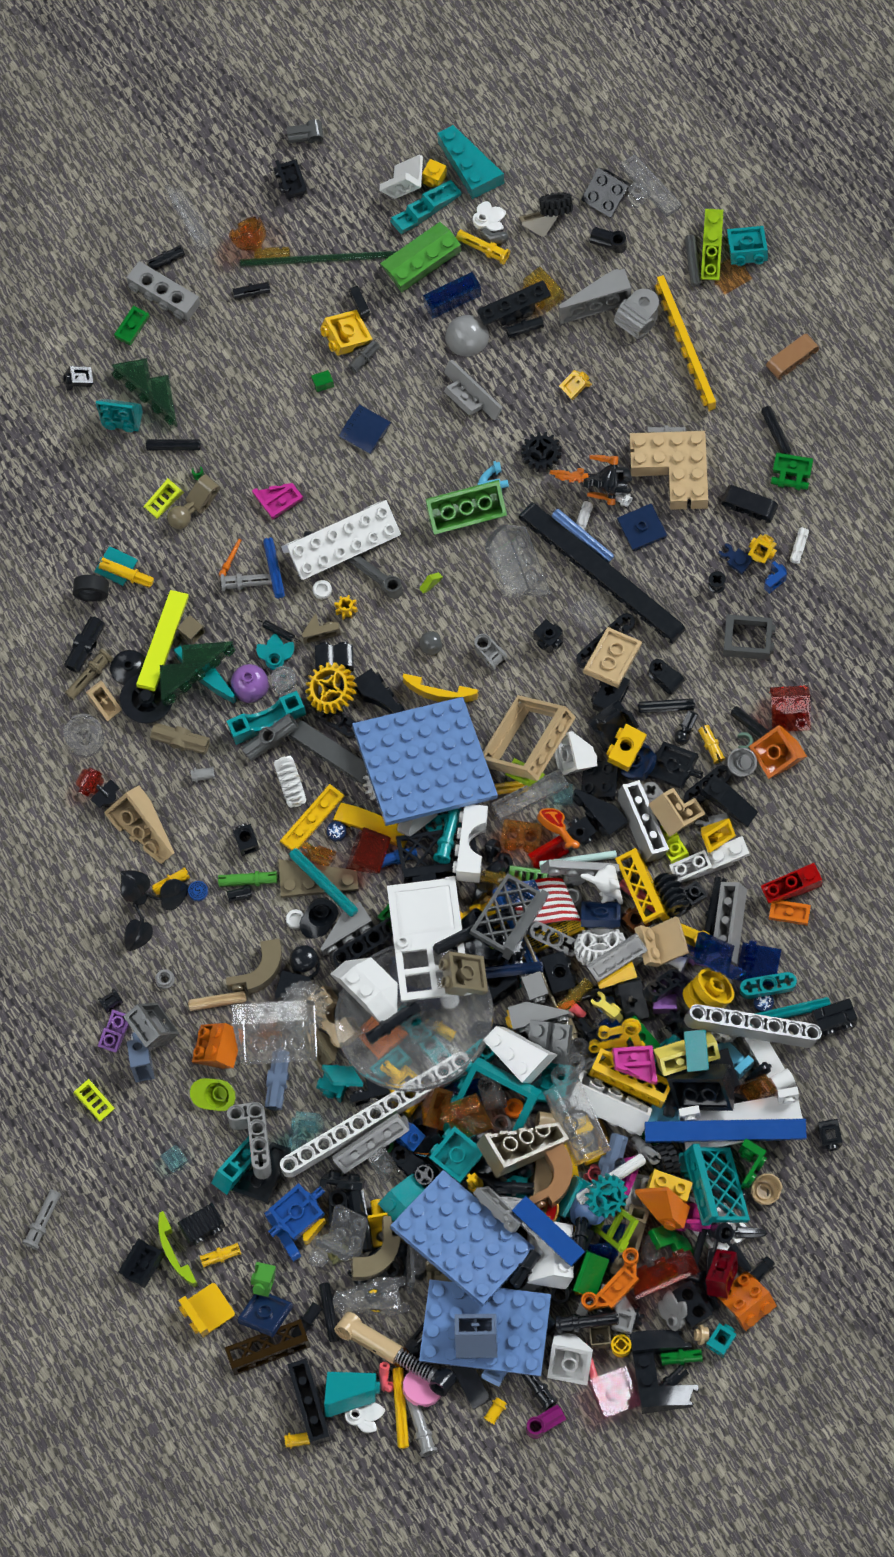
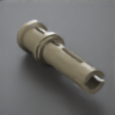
M100 649L99 654L92 661L88 662L87 669L65 691V694L74 700L96 674L99 675L103 672L102 669L108 662H112L113 658L106 651Z

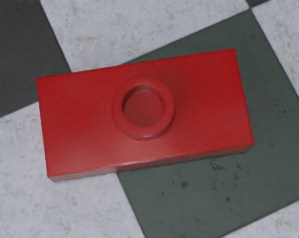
M560 835L527 854L533 868L540 869L539 861L559 859L569 853V850L565 848L566 843Z

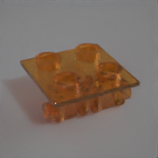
M476 1093L440 1107L444 1113L441 1116L443 1123L447 1122L451 1129L455 1126L467 1137L494 1128Z

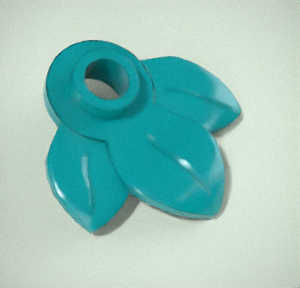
M273 634L268 640L267 645L257 644L256 651L259 658L265 661L268 668L277 670L283 666L285 660L292 657L295 646L294 642L283 644L279 636ZM274 658L278 659V662L275 664L271 662Z

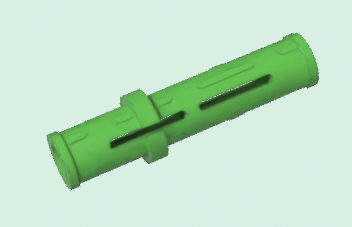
M277 871L218 875L219 887L260 886V884H277L278 882Z

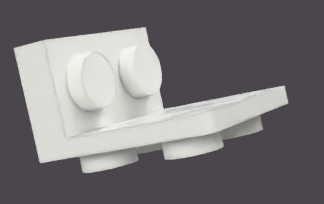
M417 155L395 165L394 178L381 183L379 191L396 199L421 188L423 156Z

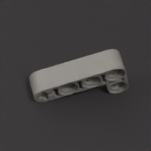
M252 1102L229 1107L227 1117L230 1127L234 1130L248 1129L251 1162L254 1175L258 1179L268 1178L271 1175L272 1169L264 1106L259 1102Z

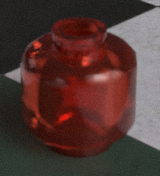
M91 767L82 769L75 783L80 788L78 792L87 797L90 794L95 795L98 792L96 786L98 784L102 786L104 778L101 777L102 773Z

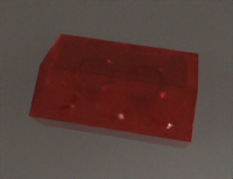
M682 1248L673 1252V1257L667 1260L664 1256L655 1260V1265L649 1268L647 1264L637 1268L636 1276L639 1278V1281L633 1287L636 1300L699 1273L700 1271L691 1251L687 1250L684 1252Z

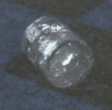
M280 666L272 672V687L277 696L283 697L297 690L296 676L290 667Z

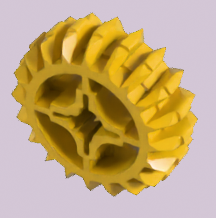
M329 662L326 663L325 668L323 665H319V671L313 669L315 675H308L311 682H306V686L310 688L305 690L309 694L307 697L308 701H312L311 705L317 707L319 712L323 710L325 714H328L329 711L336 714V709L341 712L343 711V705L349 707L348 700L354 701L351 694H357L352 689L357 684L352 682L355 677L350 675L351 671L349 669L345 670L344 665L339 666L335 662L332 666ZM331 675L329 679L323 680L325 677ZM341 678H343L344 681L343 691L340 690ZM319 685L322 687L321 698L318 696ZM325 685H327L328 687H334L337 691L333 689L328 690V688ZM339 696L336 700L331 701L333 697Z

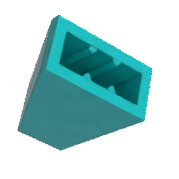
M327 1372L324 1401L325 1417L338 1415L376 1402V1394H380V1382L376 1380V1373Z

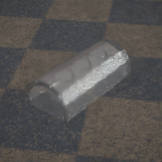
M579 1077L543 1092L555 1122L560 1123L569 1138L566 1146L575 1166L611 1151Z

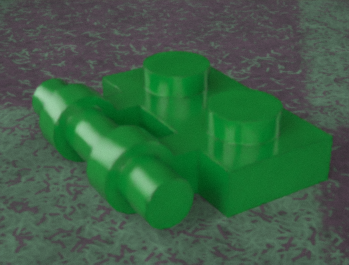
M776 453L773 473H778L780 476L779 478L772 477L771 484L778 485L780 488H784V486L792 487L798 491L800 489L808 490L809 483L802 482V478L810 479L813 458ZM791 475L797 476L796 480L785 479V476Z

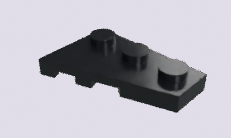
M272 1142L269 1145L271 1175L266 1179H258L254 1175L252 1167L231 1191L269 1205L282 1175L280 1161L284 1156L290 1154L292 1150Z

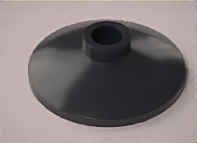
M125 650L118 653L110 665L111 675L114 680L124 685L130 678L140 674L145 661L144 655L135 650ZM127 663L132 664V666L129 668L125 667Z

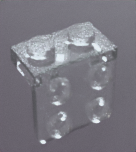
M340 1204L334 1207L330 1233L318 1237L315 1245L327 1253L338 1256L343 1261H349L352 1257H358L362 1254L368 1220L366 1217Z

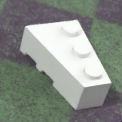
M495 1026L483 1039L522 1083L531 1084L557 1056V1054L542 1048V1046L527 1040L506 1027Z

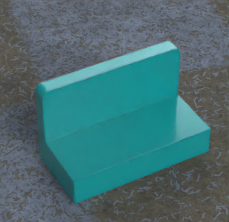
M573 1175L569 1189L559 1203L560 1216L570 1218L569 1210L576 1198V1194L580 1190L587 1188V1186L592 1185L591 1182Z

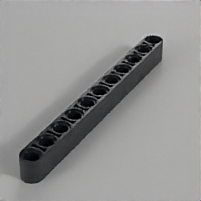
M531 502L518 515L521 522L527 523L526 526L536 534L539 533L541 538L548 544L554 545V549L564 557L570 558L569 561L576 567H581L587 576L592 580L598 581L597 584L607 592L610 591L611 595L620 603H625V607L635 615L641 616V620L650 627L653 626L654 630L663 638L669 639V643L673 644L686 630L678 619L538 505Z

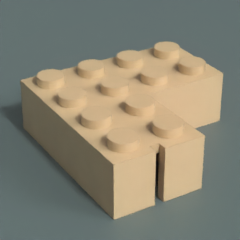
M705 431L630 433L631 476L669 475L670 510L687 509V499H691V509H708Z

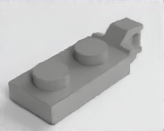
M489 1186L476 1188L473 1194L478 1198V1201L486 1206L496 1219L504 1223L505 1229L511 1233L516 1232L522 1222L514 1215L512 1209Z

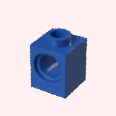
M408 1122L410 1131L395 1141L400 1146H404L414 1152L426 1136L413 1123Z

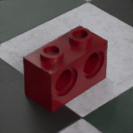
M722 1249L716 1250L706 1277L708 1295L728 1298L738 1270L737 1252Z

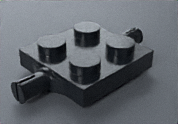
M663 741L660 749L655 753L657 756L656 764L653 771L648 775L649 778L679 789H683L690 776L702 779L703 771L694 769L699 758L697 753Z

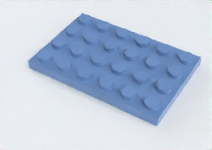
M444 1170L390 1225L391 1230L482 1307L519 1268L518 1264L523 1262L530 1249L535 1250V1247L519 1233H511L505 1229L504 1223L496 1219L486 1206L482 1205L474 1195Z
M430 1279L419 1361L541 1377L551 1294L499 1288L482 1307L455 1283ZM455 1314L497 1315L498 1358H456Z

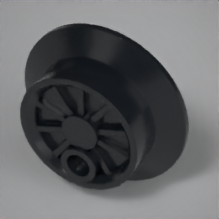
M140 674L133 676L124 684L120 693V704L123 712L128 718L138 723L148 724L159 721L167 715L173 704V691L170 684L161 676L155 691L138 688L136 685Z

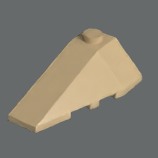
M140 785L126 792L104 812L116 829L120 832L124 829L131 835L129 838L131 841L135 842L138 840L142 843L144 851L160 864L164 863L174 854V850L154 806Z

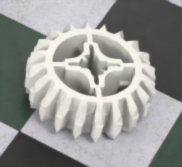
M284 756L275 760L274 766L287 805L290 808L301 806V804L306 802V797L293 758L291 756Z
M606 927L589 928V930H583L582 934H578L574 942V953L582 965H587L626 940V938L619 929H608Z

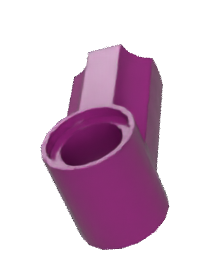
M557 1404L528 1420L526 1426L527 1435L532 1439H538L544 1433L565 1422L566 1417ZM532 1424H538L540 1425L541 1430L538 1432H533L530 1429V1426Z

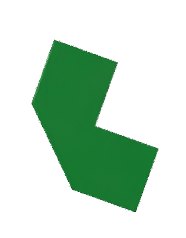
M663 1226L651 1229L648 1232L657 1250L670 1246L680 1264L691 1261L694 1250L687 1238L674 1230H667Z

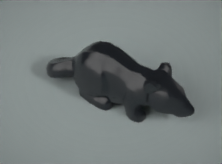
M500 853L498 861L492 862L486 868L480 882L475 884L472 899L473 905L477 904L487 895L490 896L494 887L500 885V883H497V880L504 878L510 869V865H513V860L508 853ZM504 859H508L509 866L507 869L504 863Z

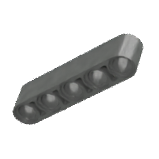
M300 720L297 723L298 729L288 735L293 742L297 741L298 745L308 752L312 751L313 755L322 761L329 762L331 767L339 772H344L345 776L355 783L359 782L362 787L363 784L367 783L363 776L369 775L366 772L362 759L304 721Z

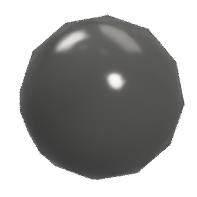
M428 631L421 636L419 645L423 653L435 655L440 652L442 642L437 632Z

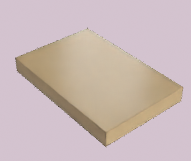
M607 627L586 664L583 673L618 688L642 646V641Z

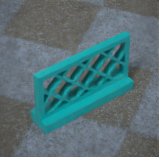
M692 1144L683 1155L690 1181L693 1183L692 1189L702 1226H710L712 1223H747L750 1218L731 1148L700 1147V1144ZM702 1154H706L708 1157H710L711 1161L707 1163L703 1159ZM718 1154H725L727 1163L718 1158ZM713 1161L722 1167L720 1173L711 1166ZM707 1170L716 1176L714 1181L708 1177ZM724 1171L731 1175V1182L722 1175ZM718 1179L727 1186L725 1191L716 1184ZM712 1188L721 1195L719 1199L713 1196ZM729 1189L736 1193V1200L727 1193ZM723 1197L732 1204L730 1209L721 1202ZM717 1206L726 1213L725 1216L718 1215ZM736 1207L741 1211L742 1216H737L732 1212V1209Z

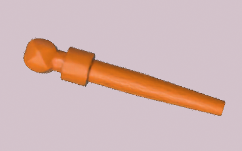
M238 539L226 563L223 564L222 570L219 572L220 577L221 574L227 575L226 572L231 567L230 564L241 543V539Z

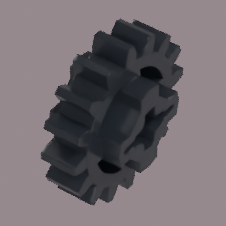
M537 432L536 437L530 434V440L525 439V445H522L523 452H521V456L524 458V464L529 463V469L536 467V472L540 468H542L543 472H546L547 467L552 470L553 464L558 465V459L562 457L560 453L562 452V447L559 446V440L554 441V435L552 434L548 437L547 432L544 435ZM540 447H541V449H542L543 452H544V453H543V456H542V454H541L540 451H539V450H540Z

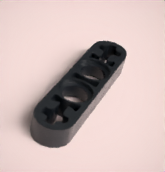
M625 613L620 615L608 627L627 635L635 626V618L631 614ZM623 620H630V626L624 625L622 627L623 632H621L619 628L623 625ZM605 630L577 654L576 661L580 668L584 669L587 662H581V657L586 658L590 655V651L593 654V647L599 643Z

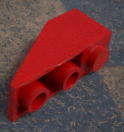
M812 863L760 887L768 904L819 888L822 886V878L815 863Z

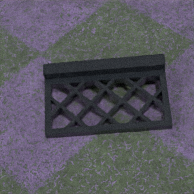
M457 827V828H456V832H455L456 835H454L453 841L456 840L457 842L460 843V839H457V831H458V827ZM444 829L416 833L412 836H396L403 884L413 883L412 877L433 872L436 873L437 879L456 876V873H453V863L458 860V856L448 864L435 861L434 864L428 865L423 862L427 854H430L432 857L435 853L430 850L442 836ZM428 837L433 841L428 849L420 844L423 838ZM474 837L470 841L472 843V847L470 846V848L476 854H478L476 840ZM409 840L414 845L408 852L402 848L401 841ZM417 846L425 851L421 859L411 854ZM451 849V853L455 856V851ZM408 857L418 862L415 867H405V861Z

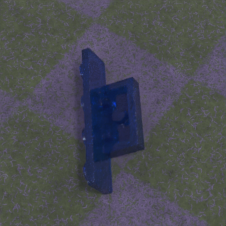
M703 931L698 933L695 947L687 944L689 953L681 956L688 957L697 964L708 966L714 972H721L729 979H738L746 975L745 970L731 964L735 946Z

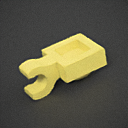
M598 991L597 994L601 997V1000L596 1002L591 999V1003L619 1024L623 1019L620 1013L621 1009L613 1002L609 1004L605 995Z

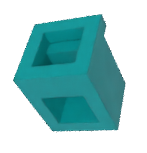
M325 1073L323 1078H319L316 1089L323 1092V1096L330 1099L336 1097L339 1103L342 1102L347 1089L346 1086L332 1085Z
M719 1323L706 1343V1348L724 1358L736 1338L735 1330L727 1324L723 1326ZM724 1337L726 1342L722 1344L718 1339Z

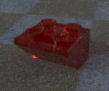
M808 685L770 687L772 729L780 725L786 731L811 730L810 692Z

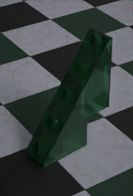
M147 358L112 364L113 372L111 374L117 381L122 380L130 392L135 391L143 403L148 402L151 405V409L157 415L161 413L165 417L164 420L170 426H178L168 375L151 378Z
M233 641L182 645L183 663L160 665L161 700L163 705L173 704L177 696L182 692L186 693L196 681L202 680L210 669L217 668L221 660L226 656L230 657L234 654L236 649Z

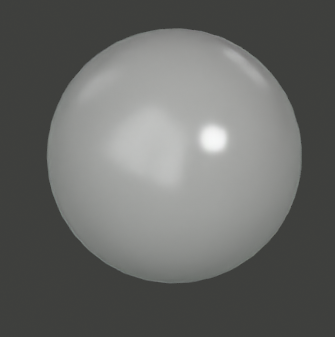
M462 315L452 320L445 332V341L448 348L455 354L474 356L483 351L487 346L489 331L487 326H484L478 317Z

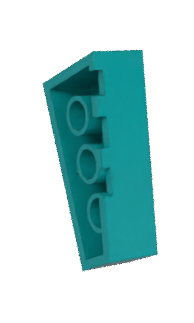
M454 125L437 133L440 147L472 199L505 183L504 173Z

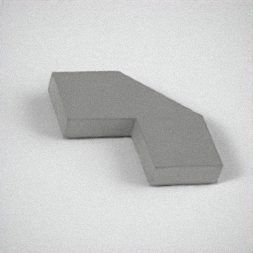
M625 1295L613 1308L618 1312L616 1317H619V1325H612L611 1329L631 1334L636 1312Z

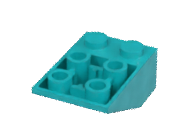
M109 399L96 401L102 426L106 429L115 430V428H119L130 433L139 431L143 413L141 404Z

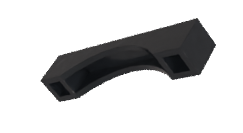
M372 668L354 679L353 682L357 684L354 688L364 702L381 707L389 714L405 711L400 702L396 703L393 699L394 694L389 687L385 688L381 675L378 672L375 673Z

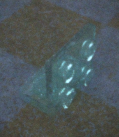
M296 1111V1116L292 1117L291 1129H293V1137L289 1138V1149H291V1152L301 1147L303 1129L310 1133H317L318 1130L323 1131L324 1122L319 1113Z

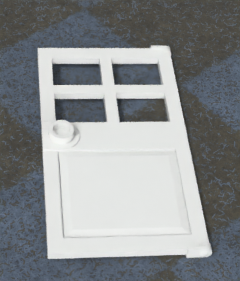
M456 876L387 886L401 1002L456 996L446 994L445 988L438 989L436 972H443V970L439 969V965H435L433 955L435 943L462 930ZM464 942L455 946L458 948V953H465ZM427 950L429 966L404 969L402 954ZM430 973L432 990L407 993L405 976Z

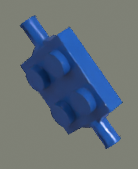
M298 1183L268 1209L275 1217L277 1223L268 1230L271 1236L274 1237L283 1230L294 1241L325 1215L316 1201L325 1191L319 1186L310 1194Z

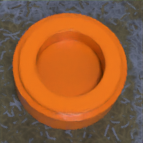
M517 1098L509 1099L504 1107L506 1115L509 1118L517 1119L524 1104Z

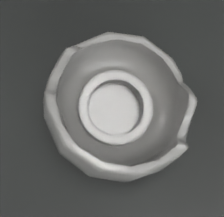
M737 748L728 756L727 766L734 775L745 777L755 771L757 758L753 751L747 748Z

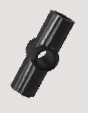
M90 616L81 634L79 633L75 637L72 645L73 649L64 663V666L70 671L79 673L88 656L93 654L91 652L93 648H96L97 639L105 627V623L99 618Z
M364 1190L351 1191L347 1193L355 1252L367 1253L373 1250L367 1219L368 1214ZM357 1218H364L365 1222L363 1225L357 1226L355 1225V1220Z

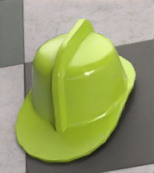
M202 1078L195 1081L190 1089L192 1102L202 1109L226 1111L235 1103V1091L224 1080Z

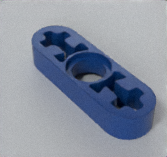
M269 1210L264 1212L271 1227L276 1225L277 1223ZM281 1230L276 1234L293 1262L302 1257L287 1232Z

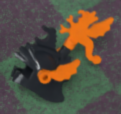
M590 455L589 459L610 463L609 466H606L600 472L592 474L584 473L583 468H577V471L572 473L565 470H550V474L555 475V478L561 481L584 482V487L588 489L590 486L598 489L601 487L607 494L588 492L587 496L607 500L608 505L616 504V495H628L631 492V488H627V481H632L628 466L618 467V456Z

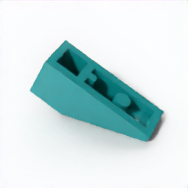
M249 1136L217 1170L211 1184L226 1195L252 1165Z

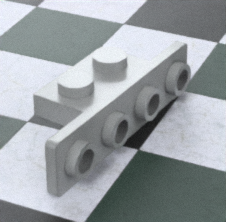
M453 360L448 361L444 373L454 383L448 385L444 392L469 416L482 409L493 420L498 419L502 406Z

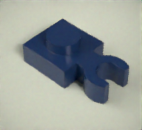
M725 543L724 547L728 549V552L723 553L719 551V556L723 559L728 558L727 565L742 575L754 560L739 548L734 552L732 546Z

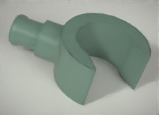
M746 732L739 733L737 738H747L749 744L738 746V748L750 750L749 746L753 743L752 736Z

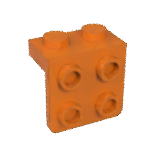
M747 1271L743 1272L733 1281L727 1299L718 1297L735 1315L740 1326L745 1331L777 1307L770 1292Z

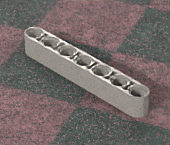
M699 1004L693 1005L684 1018L685 1024L692 1029L804 1048L813 1047L822 1034L820 1027L812 1023Z

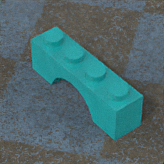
M294 691L280 697L274 705L264 711L255 714L243 713L226 722L231 736L237 745L258 736L262 728L272 726L287 714H290L295 720L306 715L298 692Z

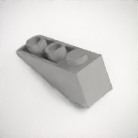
M360 902L355 904L358 912L353 917H350L343 911L320 948L323 956L326 954L331 955L339 946L349 942L373 926L371 918Z
M530 1002L508 1007L513 1030L520 1034H526L525 1028L528 1023L530 1024V1020L562 1024L568 1022L569 1018L574 1017V1014L568 1010Z

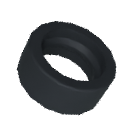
M80 575L74 578L73 596L83 601H103L108 598L109 581L97 575Z

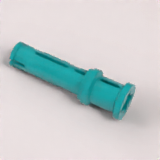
M461 808L448 811L443 834L437 841L438 849L433 856V859L439 863H450L451 849L455 846L453 839Z

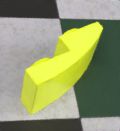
M659 826L669 848L666 856L670 863L673 864L689 857V853L681 842L679 834L675 833L669 837L663 826Z

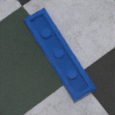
M527 1196L512 1209V1212L570 1267L585 1253L576 1242Z

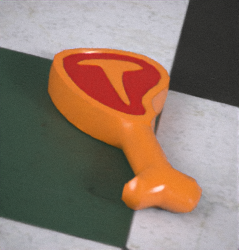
M545 808L539 811L537 815L538 821L548 830L559 834L566 842L565 848H579L580 843L574 840L565 829L566 826L563 823L565 815L561 811L554 808Z

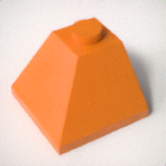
M780 725L749 746L768 779L795 766L807 757L799 742Z
M668 1187L635 1189V1194L665 1229L675 1230L684 1228L690 1206Z

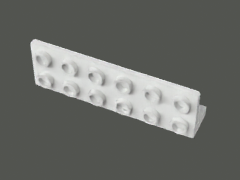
M384 500L306 537L281 546L283 553L290 554L300 579L304 580L401 535L387 500Z
M797 1087L777 1090V1096L735 1103L733 1111L699 1110L698 1105L679 1109L680 1121L803 1118ZM744 1141L684 1143L687 1150L692 1144H700V1147H723L743 1143Z

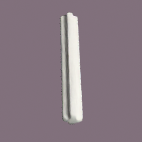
M638 1154L609 1174L611 1176L614 1174L619 1179H623L643 1166L646 1160L642 1154ZM588 1188L576 1194V1199L581 1205L589 1199L585 1196V1193L590 1191Z

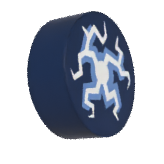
M335 821L327 827V835L332 841L338 842L346 837L347 831L343 823Z
M771 995L754 999V1007L758 1012L768 1011L773 1008L774 999Z

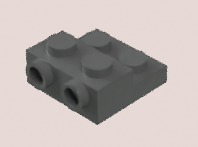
M530 1020V1024L528 1023L525 1028L528 1040L557 1054L551 1063L568 1065L573 1025Z

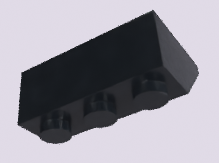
M709 1064V1070L687 1072L686 1069L670 1074L667 1078L677 1110L696 1105L699 1106V1110L733 1111L735 1079L730 1064Z

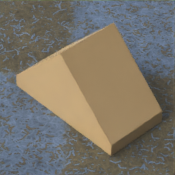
M99 681L86 692L91 704L106 721H109L122 710L102 681Z

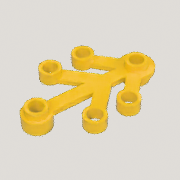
M629 1018L624 1020L620 1026L612 1028L605 1025L600 1026L598 1036L601 1039H607L612 1035H621L619 1038L602 1042L596 1039L589 1042V1051L598 1053L601 1048H612L610 1050L612 1053L613 1048L628 1047L627 1040L629 1037L633 1041V1047L645 1046V1043L639 1037L641 1023L637 1019ZM607 1057L604 1061L599 1062V1064L606 1067L612 1064L610 1058Z

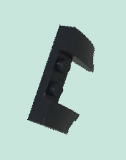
M646 1330L630 1334L642 1414L690 1408L694 1405L690 1398L692 1392L698 1393V1385L658 1386L654 1355L677 1352L679 1349H683V1351L692 1349L691 1343H685L681 1338V1330Z

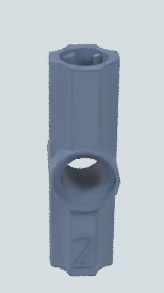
M273 1049L271 1068L268 1070L266 1087L268 1088L265 1108L278 1111L282 1110L284 1093L288 1086L286 1081L289 1079L288 1067L291 1054L290 1051L285 1049Z
M616 1133L611 1134L606 1155H603L599 1160L601 1176L604 1177L606 1173L609 1174L625 1163L623 1156L628 1137Z

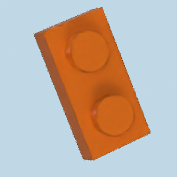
M783 900L771 903L769 920L808 926L811 905Z

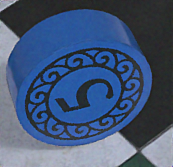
M195 881L190 884L188 893L194 901H202L208 895V888L204 882Z

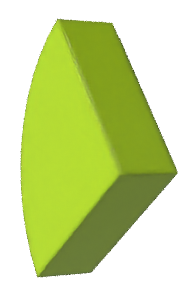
M439 572L428 575L419 590L423 593L428 592L443 576Z

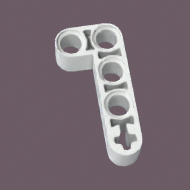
M741 1037L750 1054L756 1058L755 1062L758 1067L763 1062L771 1064V1072L766 1075L765 1080L770 1089H773L776 1093L774 1096H777V1090L795 1087L796 1082L788 1068H784L770 1042Z

